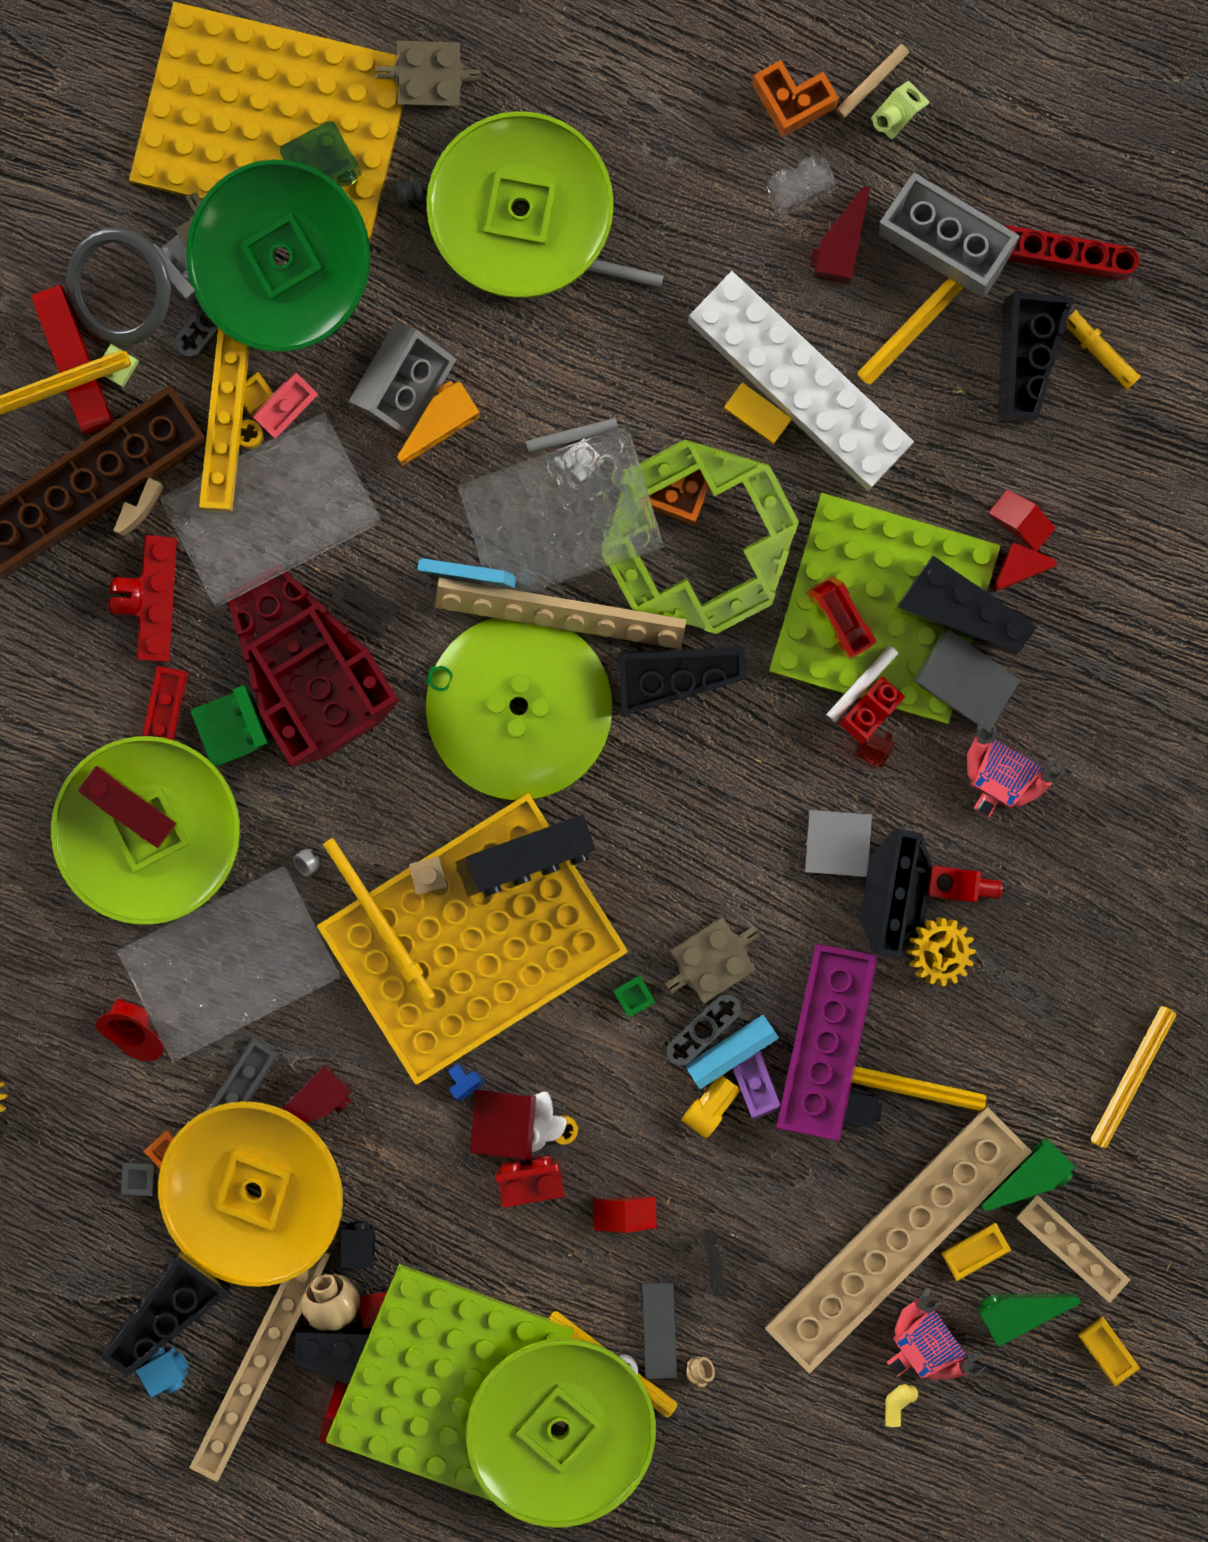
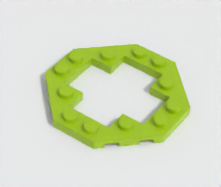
M684 439L628 469L605 543L603 556L633 610L686 619V625L688 624L701 628L704 631L718 634L772 605L799 521L770 465ZM699 469L714 496L743 482L770 534L743 548V552L756 576L702 605L687 578L659 592L632 542L634 538L658 526L645 498Z

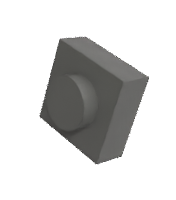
M124 1162L122 1164L121 1195L153 1196L155 1188V1163Z

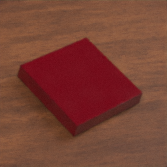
M475 1090L470 1153L524 1160L531 1159L536 1096Z

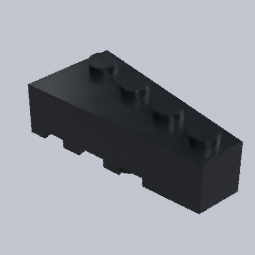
M1013 292L1004 299L997 422L1028 425L1038 419L1049 384L1048 379L1051 369L1057 358V349L1061 336L1064 334L1068 313L1072 308L1075 297Z
M932 556L927 561L894 609L896 612L907 614L928 624L950 629L955 634L976 640V642L1014 656L1020 653L1037 628V626L935 556Z
M580 815L466 856L455 863L467 896L470 897L483 892L484 897L501 892L502 888L500 885L512 881L515 887L531 881L530 874L541 871L542 876L559 871V864L570 860L572 866L589 860L587 853L595 851L596 848L584 815Z
M179 1250L105 1346L101 1358L127 1377L158 1352L162 1346L183 1332L188 1325L197 1318L199 1319L208 1309L229 1295L230 1285L212 1276Z

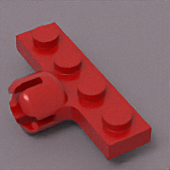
M145 535L140 578L116 577L111 580L108 593L126 595V598L112 597L108 599L109 610L113 614L132 615L138 619L136 660L169 662L177 538Z

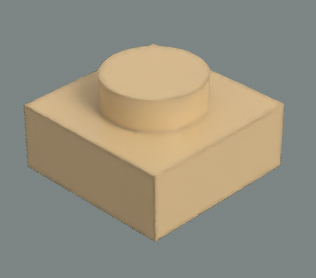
M440 856L409 864L417 895L448 887Z

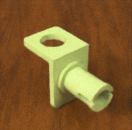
M907 81L892 92L872 115L871 120L876 130L884 132L890 139H893L917 112L929 104V101L911 82ZM907 92L914 95L918 102L911 99Z

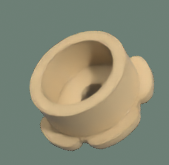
M697 1356L688 1361L686 1375L693 1384H696L698 1387H705L707 1382L713 1380L715 1370L712 1362L707 1357Z

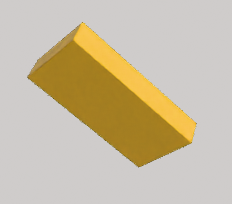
M743 382L723 408L773 445L792 420L791 417Z
M993 1222L940 1253L955 1280L959 1281L1012 1250L997 1224Z
M1100 1316L1077 1333V1336L1115 1387L1140 1369L1103 1316Z

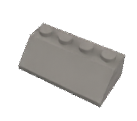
M913 172L879 222L880 237L983 299L1001 274L1020 237Z

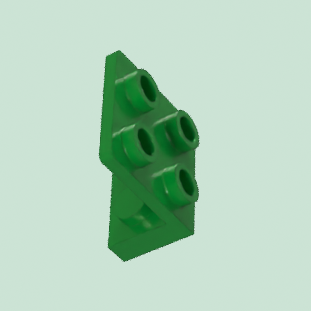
M245 685L232 689L234 693L191 710L209 760L215 767L271 745L249 687Z

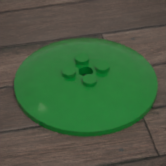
M263 160L247 164L230 172L220 179L204 196L193 216L188 233L186 248L187 270L191 286L195 289L194 294L200 306L211 321L224 333L236 341L256 349L276 352L304 349L325 340L340 329L351 317L359 305L367 285L370 270V244L363 218L357 206L335 180L316 168L303 163L289 160ZM280 247L286 248L289 252V261L285 265L278 264L275 259V253Z

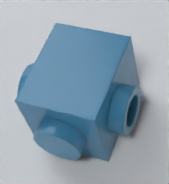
M161 1347L147 1362L140 1365L136 1372L152 1398L164 1390L169 1395L184 1386L182 1380L188 1375L186 1369L189 1368V1365L182 1352L176 1353L174 1347L166 1351Z

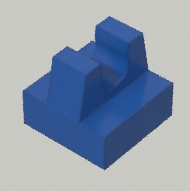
M456 1064L448 1071L456 1082L449 1090L460 1102L486 1084L478 1072L473 1070L468 1074L459 1064Z

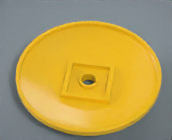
M247 1101L230 1102L202 1112L189 1121L171 1141L165 1152L159 1172L158 1198L160 1210L174 1242L185 1255L212 1276L232 1284L253 1287L271 1286L289 1281L301 1275L323 1256L339 1228L343 1208V1190L339 1171L333 1156L311 1127L293 1114L272 1105ZM248 1183H256L260 1186L262 1190L260 1197H254L249 1194L247 1190Z

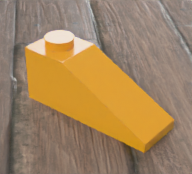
M452 381L447 382L436 390L438 395L432 398L397 456L402 466L481 417L479 410L460 381L455 384Z

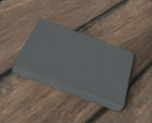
M944 629L913 682L978 727L979 723L984 721L982 731L990 732L1019 684L1020 679L950 629Z

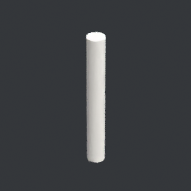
M889 645L826 715L836 723L899 653Z

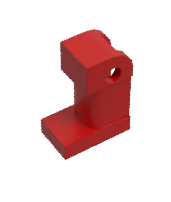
M831 576L806 591L810 601L822 609L836 634L834 639L846 658L850 660L877 643L872 631L863 621L849 596L848 589L842 581Z

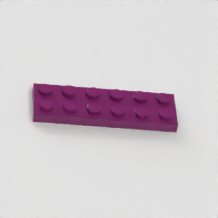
M819 944L815 945L776 1126L777 1129L840 1142L878 962L877 955Z

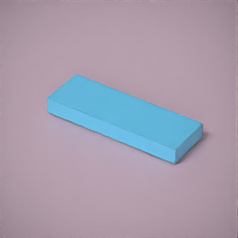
M423 558L419 559L417 568L418 571L432 576L511 588L515 587L516 582L515 575L503 570Z
M761 1015L693 1059L685 1067L699 1089H702L776 1041L779 1037L765 1016Z

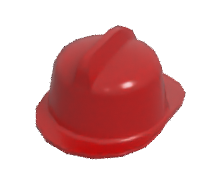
M117 999L114 1001L109 1012L101 1015L96 1020L98 1032L130 1057L141 1061H153L163 1054L164 1047L162 1041L149 1028V1016L142 1007L128 1003L123 999Z

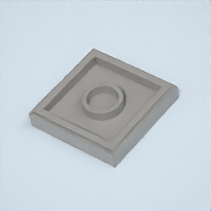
M809 810L805 872L866 877L869 863L872 815Z

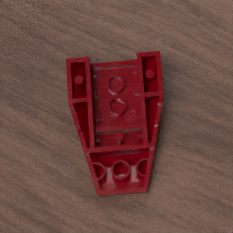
M280 564L226 596L235 630L242 647L244 661L249 671L252 689L257 699L259 713L291 767L320 760L333 754L378 726L399 702L369 650Z

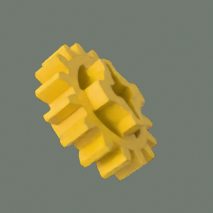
M937 917L936 923L933 920H926V929L916 927L915 930L919 936L917 938H909V941L915 944L914 949L907 950V954L914 955V960L909 965L911 967H919L915 975L921 978L925 977L926 983L934 984L936 982L939 986H946L948 981L949 983L956 984L958 983L956 975L966 977L968 974L964 969L965 965L973 966L974 964L968 959L969 955L976 953V950L968 946L974 939L973 937L964 936L967 928L964 926L957 927L958 921L949 919L946 921V918ZM937 933L934 938L928 940L933 934ZM939 949L944 951L943 956L939 953ZM954 964L950 969L946 970L949 965Z

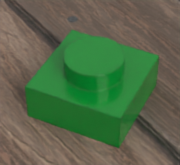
M641 975L613 990L628 1018L656 1003Z

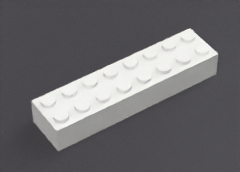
M733 271L689 315L688 323L781 411L791 417L797 426L867 491L882 478L914 443L902 429Z

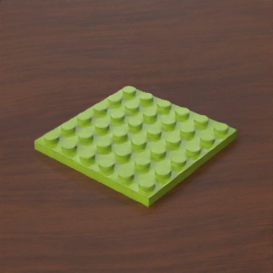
M821 493L769 672L845 694L890 645L899 654L858 699H861L884 676L906 696L895 708L896 710L943 724H949L953 710L913 682L944 628L920 621L907 614L896 612L894 609L932 556H935L987 592L1001 545ZM831 576L845 584L850 593V598L865 624L869 626L877 642L850 660L844 656L834 639L836 634L822 609L813 604L806 594V591ZM958 635L972 645L973 639Z
M399 1264L326 1441L334 1446L492 1501L478 1483L467 1453L466 1425L474 1396L487 1375L510 1354L543 1340L572 1338L574 1330L570 1326L562 1325L551 1319Z

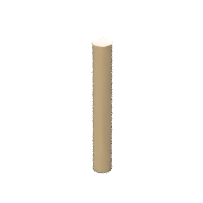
M900 44L836 108V112L842 118H845L909 54L908 49Z

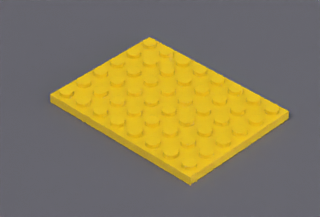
M173 2L129 181L132 184L186 197H192L191 194L197 192L202 200L220 179L247 164L263 160L299 162L325 173L347 192L363 218L370 241L404 105H397V88L394 79H376V73L387 72H375V67H394L397 55Z
M529 793L420 860L423 861L440 856L448 887L417 895L409 867L369 892L413 962H418L424 972L422 976L435 994L430 1000L424 1002L412 982H407L402 974L403 968L359 900L317 925L320 933L415 1085L628 952L574 865L571 866L570 860L560 863V870L542 876L541 871L530 874L531 881L514 887L512 881L500 885L502 891L484 897L483 892L470 897L467 896L455 863L456 861L549 827V824Z

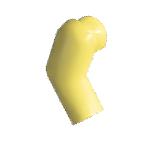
M899 1385L887 1395L885 1400V1426H901V1409L910 1402H915L918 1398V1390L915 1386Z

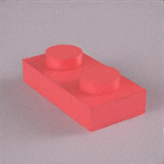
M294 371L252 417L276 439L313 401L318 393Z

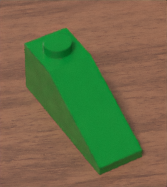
M1043 1138L1031 1150L1032 1153L979 1205L985 1211H989L1053 1190L1057 1185L1061 1188L1073 1177L1071 1171L1075 1166L1048 1139Z
M1074 1293L1004 1294L1000 1297L998 1294H993L981 1301L982 1306L977 1308V1311L993 1342L999 1347L1081 1304V1301Z

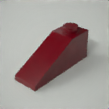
M864 186L821 240L819 250L813 249L809 267L815 268L814 278L850 284L870 187Z
M96 765L77 790L100 809L156 848L161 846L177 825L174 820L104 767Z
M326 1064L282 1109L301 1119L304 1123H308L328 1116L334 1110L339 1114L352 1101L348 1095L353 1090Z

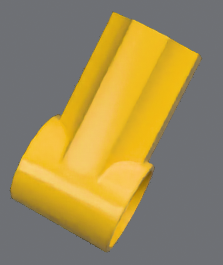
M720 1076L712 1081L700 1099L697 1098L681 1121L704 1139H707L723 1118L722 1114L741 1089L725 1076Z

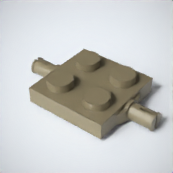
M397 41V58L394 67H375V72H387L376 73V79H394L397 88V105L459 107L462 83H480L481 76H469L480 75V69H463L460 61V43Z
M721 916L672 948L670 952L678 963L680 974L665 982L671 994L688 984L697 992L705 1004L757 970L749 959L745 946L761 937L759 932L753 925V927L738 936L729 928Z

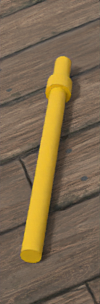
M334 838L323 843L326 851L404 970L402 974L407 982H412L424 1002L433 998L435 994L422 976L424 973L418 962H413Z

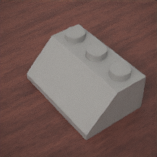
M395 321L348 402L373 419L409 438L432 398L436 396V390L442 386L457 359L418 330Z

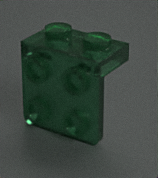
M328 121L280 147V154L284 160L314 167L335 180L341 187L351 185L358 179L357 177L362 175L355 157L349 151L336 124L332 121Z

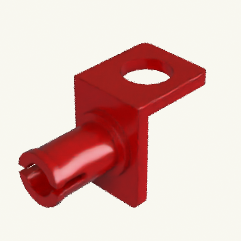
M931 866L928 896L977 902L978 897L999 900L1002 895V881L981 878V871ZM941 874H948L952 880L951 887L945 892L940 891L937 887V879Z

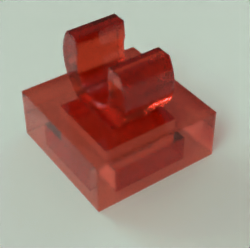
M874 731L863 744H858L854 756L883 768L895 744L891 742L892 734L888 732L886 737L882 738L876 735Z

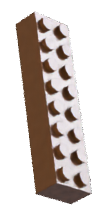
M171 385L0 498L1 580L145 486L148 478L156 479L206 445V436Z

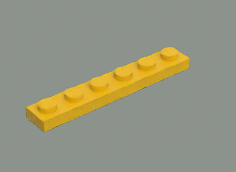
M219 328L199 508L203 511L233 512L250 346L236 341Z

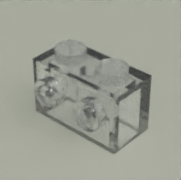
M810 156L799 162L798 168L790 172L787 169H782L770 176L771 180L767 183L766 192L779 218L835 192L838 183L825 156L818 159L815 156Z

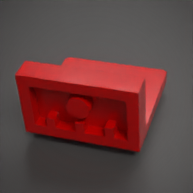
M542 1155L532 1158L533 1161L530 1164L521 1165L520 1160L502 1163L501 1169L496 1170L495 1180L499 1183L503 1208L565 1197L559 1160H552L551 1155Z

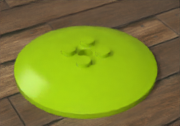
M500 113L489 116L467 127L442 152L431 174L428 186V223L436 247L444 260L469 284L501 297H539L558 291L573 283L598 258L607 241L612 225V185L605 164L598 152L581 133L570 125L540 113ZM522 200L528 203L530 209L526 215L517 216L512 212V205L516 201Z
M490 618L472 626L459 635L438 660L435 667L444 666L452 672L453 677L450 681V675L447 671L438 670L432 676V683L438 688H444L449 684V688L445 691H436L430 684L428 685L426 717L429 733L439 756L446 766L459 779L477 791L507 800H518L527 793L531 795L532 799L546 797L565 789L577 781L589 770L601 753L611 726V688L605 669L598 656L574 631ZM521 697L527 701L528 709L524 714L515 715L510 711V703L514 698Z
M137 736L114 741L102 746L83 759L73 769L61 787L55 801L51 821L53 853L58 868L68 886L93 910L114 920L131 924L165 923L179 919L200 908L214 896L226 881L235 862L240 840V819L237 804L230 786L220 771L206 757L191 747L174 740L153 736ZM96 765L104 767L177 823L159 848L150 844L77 791Z
M571 1338L536 1342L517 1350L502 1360L487 1375L477 1390L471 1403L466 1425V1446L470 1465L478 1483L487 1496L498 1507L519 1520L553 1528L571 1527L591 1522L622 1504L633 1493L644 1477L651 1462L656 1439V1421L652 1401L643 1382L633 1368L617 1354L603 1346ZM558 1421L568 1424L567 1431L561 1436H555L551 1433L552 1425Z

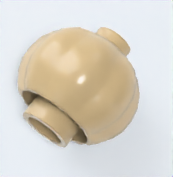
M324 1274L316 1277L306 1287L301 1299V1310L311 1326L317 1330L337 1331L343 1329L354 1320L360 1307L361 1298L356 1286L347 1277L339 1274Z

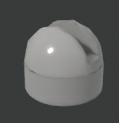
M304 849L293 856L294 865L304 876H310L320 866V856H314L315 850Z

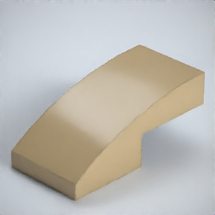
M148 478L137 507L125 502L113 531L123 537L133 531L153 509L164 486L160 482Z

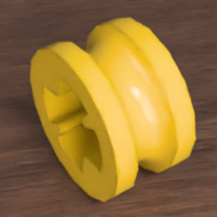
M249 419L242 421L241 433L243 430L248 431L251 426L255 427L253 431L258 433L257 438H251L249 442H245L246 438L240 435V445L246 449H254L262 444L264 432L258 422Z
M562 1115L560 1117L567 1119L566 1125H572L573 1130L569 1131L572 1135L568 1138L561 1135L560 1138L554 1141L566 1145L575 1140L578 1134V1126L572 1117Z

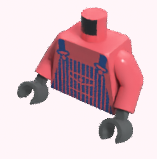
M985 722L979 723L977 736L967 753V776L972 780L971 787L982 793L973 808L979 813L990 818L998 803L1007 808H1012L1013 806L1021 807L1039 798L1052 783L1058 782L1063 776L1064 768L1057 774L1050 770L1055 760L1049 761L1044 769L995 740L996 726H994L991 733H985L982 731Z
M925 1289L920 1298L902 1309L894 1329L896 1335L893 1338L901 1351L886 1361L897 1377L912 1366L921 1379L926 1377L929 1380L955 1379L965 1375L976 1377L986 1368V1366L976 1367L973 1364V1361L980 1357L978 1353H973L967 1360L964 1359L967 1355L935 1311L940 1298L936 1301L927 1299L932 1291L931 1289Z

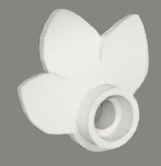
M541 1092L535 1095L532 1152L542 1149L546 1142L560 1138L566 1128L567 1119L553 1116L552 1101L548 1092Z

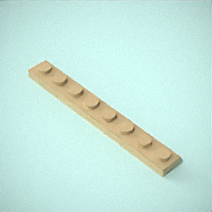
M440 577L437 586L435 608L537 624L681 649L686 619Z
M326 1251L307 1271L289 1281L281 1283L189 1467L190 1469L218 1482L302 1314L301 1299L305 1289L310 1282L321 1275L331 1253Z

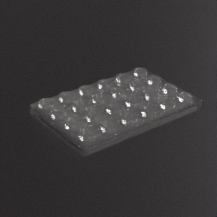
M325 412L238 457L233 512L203 511L199 508L202 476L160 497L191 562L216 608L382 522Z
M628 426L614 429L458 485L481 566L483 568L503 570L516 577L514 588L487 584V586L531 593L664 548Z
M285 865L117 950L172 1063L342 977Z

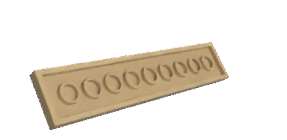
M986 1106L764 1328L810 1374L1032 1151Z

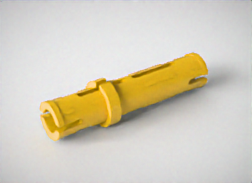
M1077 310L1067 318L1066 328L1081 342L1079 346L1083 350L1087 348L1126 390L1141 377L1100 335L1101 331L1098 328L1094 329Z

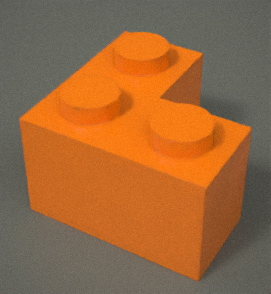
M779 60L754 74L752 86L782 138L837 107L839 97L824 71L796 87L782 60Z
M699 469L649 495L645 500L650 510L695 526L709 485Z

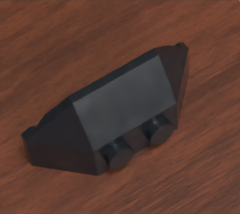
M894 829L870 856L859 919L875 954L902 958L906 953L905 950L913 944L909 941V938H917L919 936L915 928H923L932 863L924 844L923 834Z

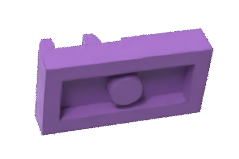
M761 1051L733 1068L752 1119H758L781 1108V1101Z

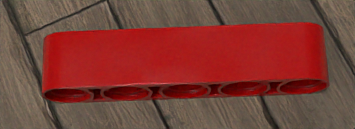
M1003 225L1020 236L1008 261L1115 280L1129 278L1139 265L1138 253L1128 246ZM1024 242H1035L1039 251L1035 254L1027 252L1024 248ZM1057 246L1065 247L1069 252V258H1058L1054 248ZM1088 251L1095 252L1099 257V263L1090 264L1085 258V253ZM1116 258H1126L1130 263V269H1120L1116 264Z
M59 284L32 294L35 309L59 373L91 362L63 286ZM98 379L66 390L84 436L101 431L114 423Z

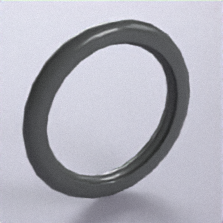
M106 227L94 231L81 241L73 252L68 264L66 286L72 311L79 323L93 336L103 342L116 346L133 345L144 341L154 334L162 324L170 303V277L160 253L145 237L133 230L122 227ZM108 243H123L138 250L146 258L155 278L156 297L150 315L140 325L128 330H115L98 322L87 308L82 295L81 275L86 259L95 249Z

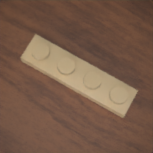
M1038 1195L1033 1196L1015 1216L1019 1222L1109 1303L1131 1280Z

